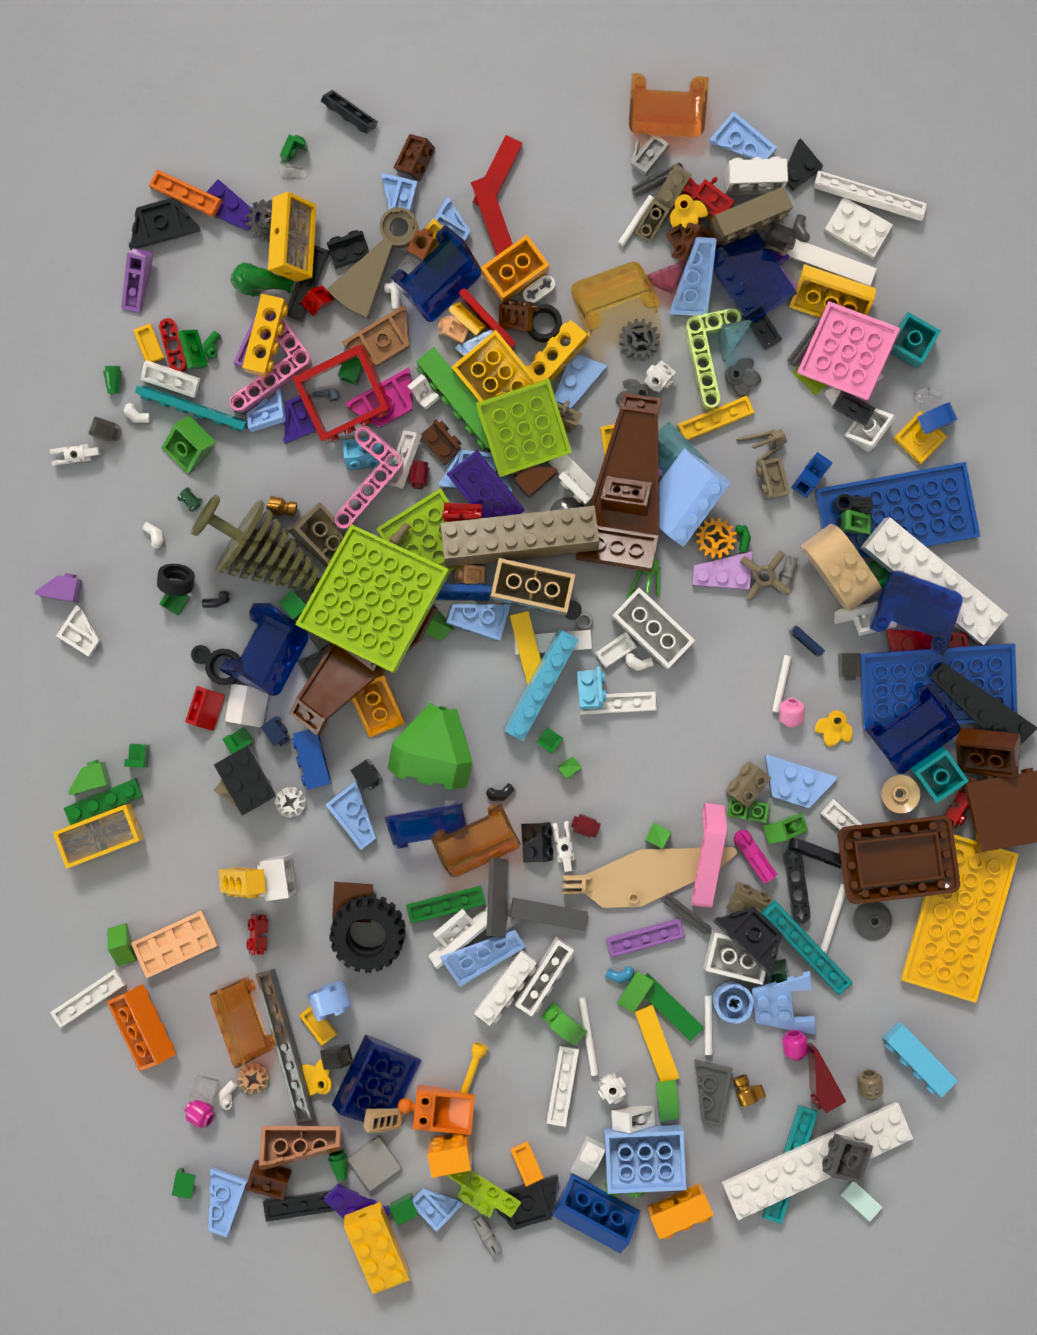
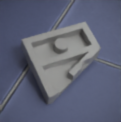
M640 124L631 166L647 176L668 150L669 143Z

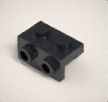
M551 823L521 824L523 862L552 861L554 850L552 847L551 837L553 831Z

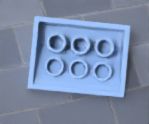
M684 448L659 482V528L684 547L730 485L731 481Z
M681 1125L653 1126L633 1133L604 1128L608 1194L686 1190L684 1131Z

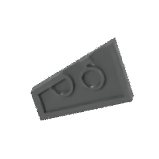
M695 1059L702 1123L721 1127L733 1068Z

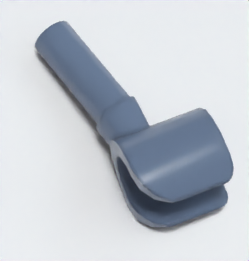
M333 388L323 392L312 393L313 396H329L330 401L340 400L339 392Z

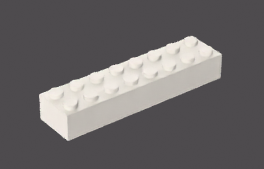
M890 517L884 518L860 547V549L888 572H892L899 581L961 632L966 633L976 644L984 645L1008 616L1006 612Z

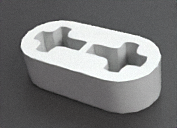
M544 275L529 285L523 292L524 302H533V305L551 294L555 289L554 278ZM543 281L551 282L549 289L547 287H544L542 290L540 289L543 287ZM536 291H538V292L535 294V299H534V300H533L532 298H529V299L527 298V297H528V292H530L531 294H533V293H535Z

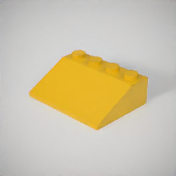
M496 330L451 367L479 402L538 382Z

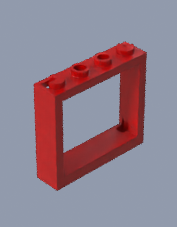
M357 345L292 377L321 441L328 440L330 443L339 439V434L343 432L345 435L352 433L356 430V426L360 424L366 426L372 423V418L377 416L379 419L389 414L388 411L393 409L364 345ZM359 357L381 406L327 432L304 383Z

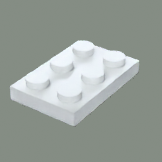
M843 197L824 232L873 259L893 224Z

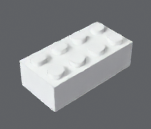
M640 588L611 616L666 669H669L695 641Z

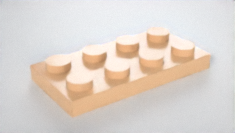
M203 910L140 938L132 942L131 945L146 978H149L218 946V943Z

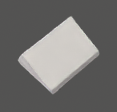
M875 408L866 426L854 421L844 436L868 453L876 446L895 419V415Z
M232 684L225 721L255 727L264 725L270 690Z

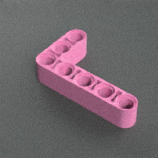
M284 320L282 321L284 331L281 336H278L277 341L288 357L273 367L272 373L269 372L268 377L259 376L231 397L230 405L236 413H247L262 400L274 394L276 389L282 388L292 381V377L305 372L311 366L312 362L309 354ZM290 341H294L295 346L293 348H287V343ZM301 356L307 358L303 364L297 363L298 358ZM285 367H290L291 371L289 374H282V370ZM270 378L275 379V383L272 386L266 384ZM254 389H259V395L252 397L251 392ZM244 400V405L241 408H236V402Z
M361 426L357 429L355 439L358 444L380 463L337 511L335 523L339 528H348L402 465L401 455L367 426ZM361 431H367L370 437L367 440H361L358 434ZM375 444H382L384 451L381 453L375 452L373 449ZM392 456L399 459V463L395 466L388 463V459ZM378 471H384L386 478L379 480L375 474ZM370 485L374 488V492L366 494L363 488ZM359 500L362 505L360 508L355 509L351 506V502ZM345 514L349 517V521L342 523L338 517Z
M704 803L702 816L704 836L692 895V906L712 908L725 844L727 824L724 805Z

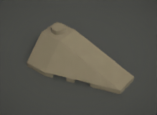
M321 502L317 503L300 517L288 530L306 550L326 567L344 538L336 526L333 515Z

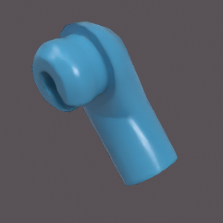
M626 966L624 971L621 972L608 969L605 977L617 983H624L632 979L634 969L630 966Z

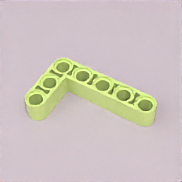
M726 309L693 316L688 320L685 327L702 408L706 411L717 408L720 402V394L706 335L735 329L741 320V314L737 309ZM733 316L736 319V322L730 323L727 320V317ZM715 320L718 326L712 327L708 321ZM690 324H697L699 330H691ZM700 342L703 348L696 349L694 343ZM698 361H705L707 367L701 368L698 365ZM702 379H709L711 385L704 386ZM706 398H714L715 404H708Z

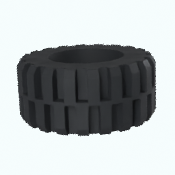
M365 894L358 896V899L354 897L349 899L347 904L344 903L336 913L330 928L329 938L332 942V951L337 952L336 958L339 961L343 959L345 961L344 966L347 968L353 966L355 967L354 971L360 972V969H364L365 973H371L372 969L378 972L383 969L384 965L388 967L392 964L393 960L398 958L405 939L406 925L405 920H402L400 910H395L396 905L393 902L388 904L386 902L387 898L381 897V899H377L375 894H370V897H365ZM360 919L375 920L384 928L386 939L379 946L363 947L351 937V925Z

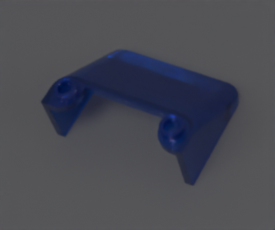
M447 225L443 226L436 233L435 238L439 246L412 272L408 274L404 270L399 269L390 277L398 289L428 322L436 320L459 298V292L463 288L467 290L481 276V267L466 242Z
M899 570L892 571L887 577L869 619V629L882 632L889 627L891 621L933 636L931 641L932 650L936 654L944 656L963 603L962 595L957 591Z
M253 603L249 617L252 622L257 624L254 633L238 662L232 658L224 659L218 669L268 695L276 696L281 693L308 642L309 634L306 630L296 626L294 620L272 604Z
M929 683L916 692L920 701L884 727L879 722H873L865 729L899 774L907 772L911 767L953 739L961 729L945 701Z
M464 802L385 816L392 845H397V849L409 847L408 843L454 836V839L464 838L465 834L469 833Z

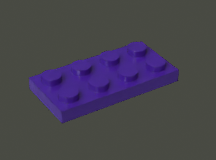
M478 450L474 451L447 473V476L470 504H482V518L517 515L525 511V508Z

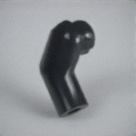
M220 591L219 598L202 599V607L217 608L227 604L230 601L229 592Z
M508 783L502 790L487 789L486 795L491 801H504L515 788Z

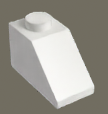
M631 1106L612 1110V1130L633 1133L656 1126L655 1106Z
M587 1136L570 1172L588 1181L604 1155L605 1145Z

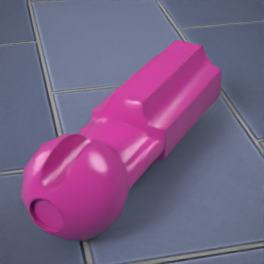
M747 830L736 832L734 835L735 845L741 850L763 884L774 879L778 874L753 840L751 833Z

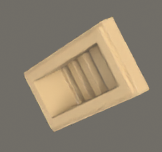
M398 1108L366 1109L363 1128L367 1133L401 1128L403 1114ZM394 1115H397L396 1123H393Z

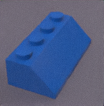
M572 1174L557 1200L552 1216L612 1250L621 1253L630 1243L640 1211L612 1195H607L605 1191Z

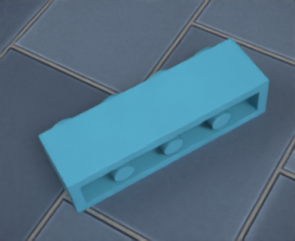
M898 1022L882 1037L887 1042L885 1046L892 1053L896 1051L900 1055L898 1059L904 1066L908 1067L910 1065L914 1069L912 1074L919 1081L923 1079L928 1084L926 1088L933 1095L937 1093L943 1097L958 1082L902 1023Z

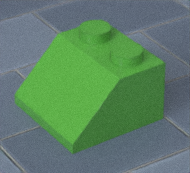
M189 415L173 425L161 448L189 474L210 454L216 441Z

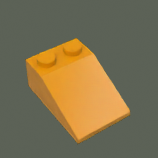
M385 672L352 699L369 737L405 724Z

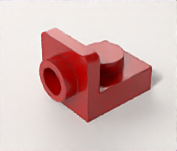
M321 285L310 289L301 301V304L314 316L322 307L332 304L335 298Z

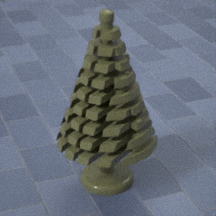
M214 494L210 498L193 525L190 534L198 536L206 525L209 524L231 538L219 559L215 572L223 573L228 569V575L235 576L243 568L240 578L246 579L254 572L252 581L258 582L265 576L263 583L272 584L277 578L276 586L283 587L289 581L288 589L292 590L296 589L301 581H303L299 591L307 592L312 586L311 594L314 592L321 577L316 579L319 574L318 568L313 566L309 573H307L312 560L308 556L302 560L304 552L300 547L294 551L296 541L293 538L286 542L288 532L285 528H282L278 533L281 524L277 519L271 522L273 514L269 509L263 513L265 504L261 499L254 504L239 527L236 528L215 515V511L220 503V497Z

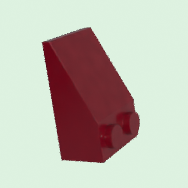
M810 1042L808 1044L809 1087L812 1091L810 1097L819 1110L823 1109L825 1113H828L847 1101L820 1052Z

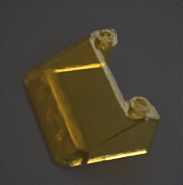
M629 262L579 280L571 287V295L584 330L589 337L592 335V330L597 329L601 324L599 311L638 297L641 298L645 307L653 308L654 313H658L661 306L656 291L638 262Z

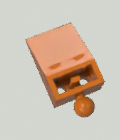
M417 1085L416 1102L412 1103L410 1099L403 1098L398 1102V1110L402 1114L415 1111L414 1130L471 1135L475 1095L436 1086ZM427 1098L429 1099V1102H422V1099Z

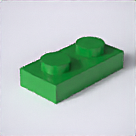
M181 330L178 332L188 369L205 368L208 366L198 330Z

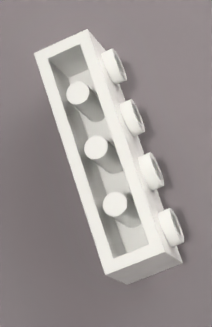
M555 937L537 965L536 971L528 979L514 1001L516 1007L530 1016H533L534 1012L537 1013L540 1010L545 995L548 996L553 989L552 984L561 977L564 971L563 967L573 958L574 949L572 946Z
M523 949L520 950L477 1006L474 1014L489 1026L492 1022L497 1023L502 1016L500 1011L504 1006L506 1008L509 1007L514 1000L513 994L516 991L520 992L526 984L524 982L525 978L528 975L531 977L536 971L537 967L535 965L537 960Z

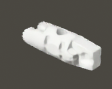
M89 444L50 449V454L64 452L65 460L52 461V466L92 461L91 456L101 455L100 447L89 448Z
M569 821L564 822L566 836L559 837L557 823H553L552 828L558 863L563 862L565 872L572 871L571 861L575 860ZM563 844L568 845L565 850L561 849V846Z

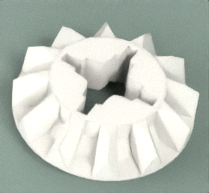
M286 787L277 794L275 805L277 811L282 816L292 818L303 812L306 806V798L298 788ZM287 797L290 799L297 797L293 803L295 810L291 806L284 807L285 803H287Z

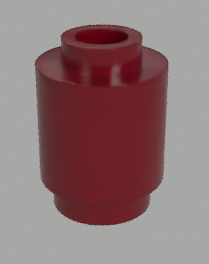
M413 461L409 476V484L412 485V488L423 489V486L428 485L430 470L428 462Z
M579 814L578 817L574 816L571 827L574 828L573 832L589 838L591 836L596 838L601 823H598L596 819Z

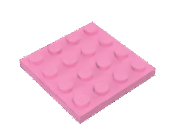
M828 302L797 373L869 401L901 329Z

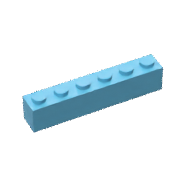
M558 628L504 727L508 734L524 741L579 639Z

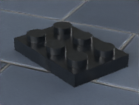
M249 745L214 764L242 816L277 797Z

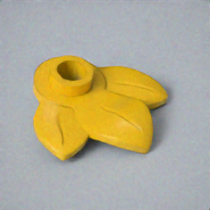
M683 194L675 200V208L670 213V223L672 227L682 224L686 228L688 223L698 224V218L708 216V211L702 202L693 201L689 195ZM681 201H687L688 206L682 208L680 206Z
M840 710L832 711L828 717L821 718L815 725L814 731L823 733L824 742L827 747L836 745L840 739L846 742H850L852 739V727L847 723L846 715ZM837 717L841 718L839 723H835L834 719Z
M320 1059L316 1066L302 1065L310 1096L316 1093L324 1095L331 1091L330 1068L324 1060ZM321 1081L324 1082V1088L320 1087Z

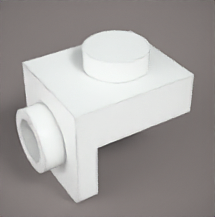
M422 374L407 386L415 401L424 409H428L440 398L432 390L426 377Z

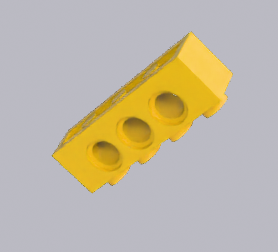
M261 294L242 366L245 372L268 377L269 372L272 373L274 367L273 355L277 354L279 343H277L278 336L282 335L284 328L282 324L283 317H286L288 314V306L284 299ZM270 314L276 315L273 321H267V317ZM264 333H271V337L269 339H262ZM260 351H266L264 358H257Z
M572 320L568 323L565 322L560 327L557 336L552 337L547 342V347L542 352H538L533 359L534 362L526 367L538 382L549 379L551 383L590 338ZM565 339L571 340L568 346H562V342ZM553 353H557V359L554 361H550V355ZM539 368H545V372L542 375H536Z
M243 867L218 869L221 893H227V896L247 897V899L258 898L259 894L266 893L264 869Z

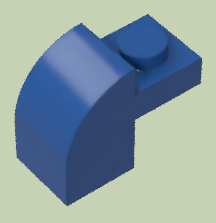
M950 402L917 417L925 434L951 425L958 420Z
M816 452L791 488L807 498L833 462Z

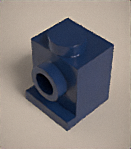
M275 716L262 725L261 729L273 746L279 744L281 747L290 741L289 736L286 734L289 731L283 723L279 724L278 721L281 718Z

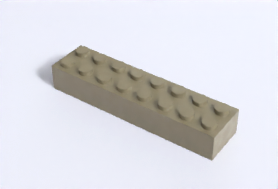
M595 506L441 523L446 567L498 562L499 558L516 560L599 550Z

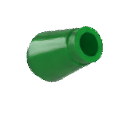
M105 366L103 374L107 393H119L122 377L120 366Z
M343 1149L338 1152L329 1153L328 1161L337 1181L347 1179V1154Z

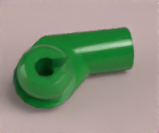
M215 330L203 343L205 355L210 359L217 356L215 343L221 337Z
M737 525L735 528L736 535H741L739 551L748 553L751 541L748 527L746 525Z

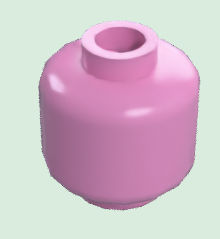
M796 698L784 700L779 707L780 721L785 726L791 728L800 725L805 718L804 704Z

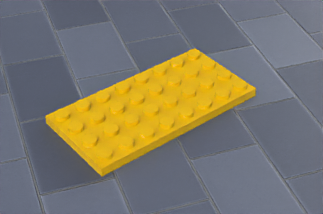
M954 835L961 882L960 888L954 893L924 896L900 980L977 1003L1019 854L1004 849L975 853L974 846L977 845V841Z

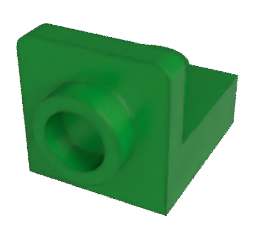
M289 134L280 153L281 160L289 164L291 159L295 158L297 148L307 151L308 146L305 139L299 135L292 136Z
M874 560L867 565L878 580L881 588L891 582L889 578L894 576L893 573H889L878 562Z

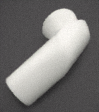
M393 282L385 283L384 292L391 293V308L397 309L401 307L400 292L396 284Z
M132 403L125 405L124 414L133 423H150V413H138L135 405Z
M145 522L142 530L151 534V546L155 549L161 548V545L164 543L161 529Z
M629 653L625 657L627 666L636 671L654 666L651 657L640 660L633 653Z
M232 1079L219 1092V1103L224 1110L231 1109V1093L238 1087V1084Z

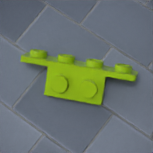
M472 1170L446 1175L461 1185L457 1197L489 1218L494 1213L495 1208L507 1216L513 1217L521 1204L519 1200Z

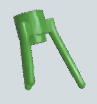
M654 559L652 572L644 571V574L648 575L645 593L649 594L652 576H655L656 573V595L660 596L661 567L659 566L660 561L658 559ZM638 570L626 597L627 599L634 592L643 571Z

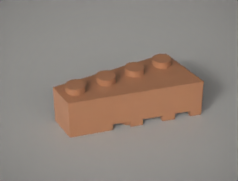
M262 1126L259 1167L265 1170L341 1151L342 1129L340 1126Z

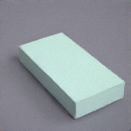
M850 1181L840 1192V1195L869 1222L883 1208L856 1182Z

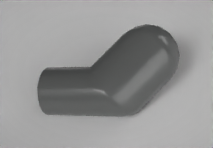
M798 214L792 228V233L799 241L808 242L810 234L803 227L806 217Z

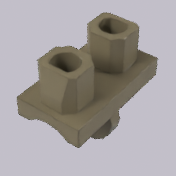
M566 400L564 405L557 403L565 431L570 433L573 429H576L582 414L569 408L570 402Z

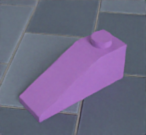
M136 248L127 252L122 309L141 312L151 273L152 252Z

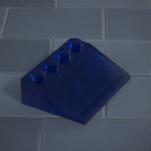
M759 233L724 245L715 251L713 271L747 325L797 294Z
M365 1034L333 1100L332 1106L339 1115L364 1122L366 1109L398 1108V1102L404 1098L422 1060L385 1041Z

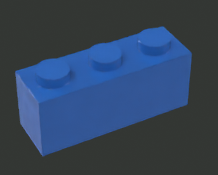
M309 729L293 733L294 738H291L293 748L298 751L299 756L296 757L298 767H302L304 774L301 775L303 786H307L308 790L331 784L332 781L320 735H315Z

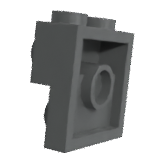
M834 1133L833 1138L828 1142V1155L822 1160V1171L834 1178L862 1183L873 1145Z

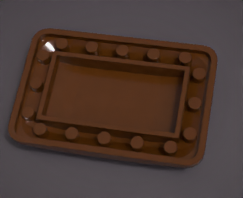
M940 815L845 826L837 833L845 896L851 904L949 894L958 891L961 882L951 820L947 816Z

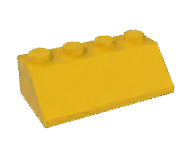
M804 264L789 308L816 317H822L828 302H832L868 315L875 299L876 288Z

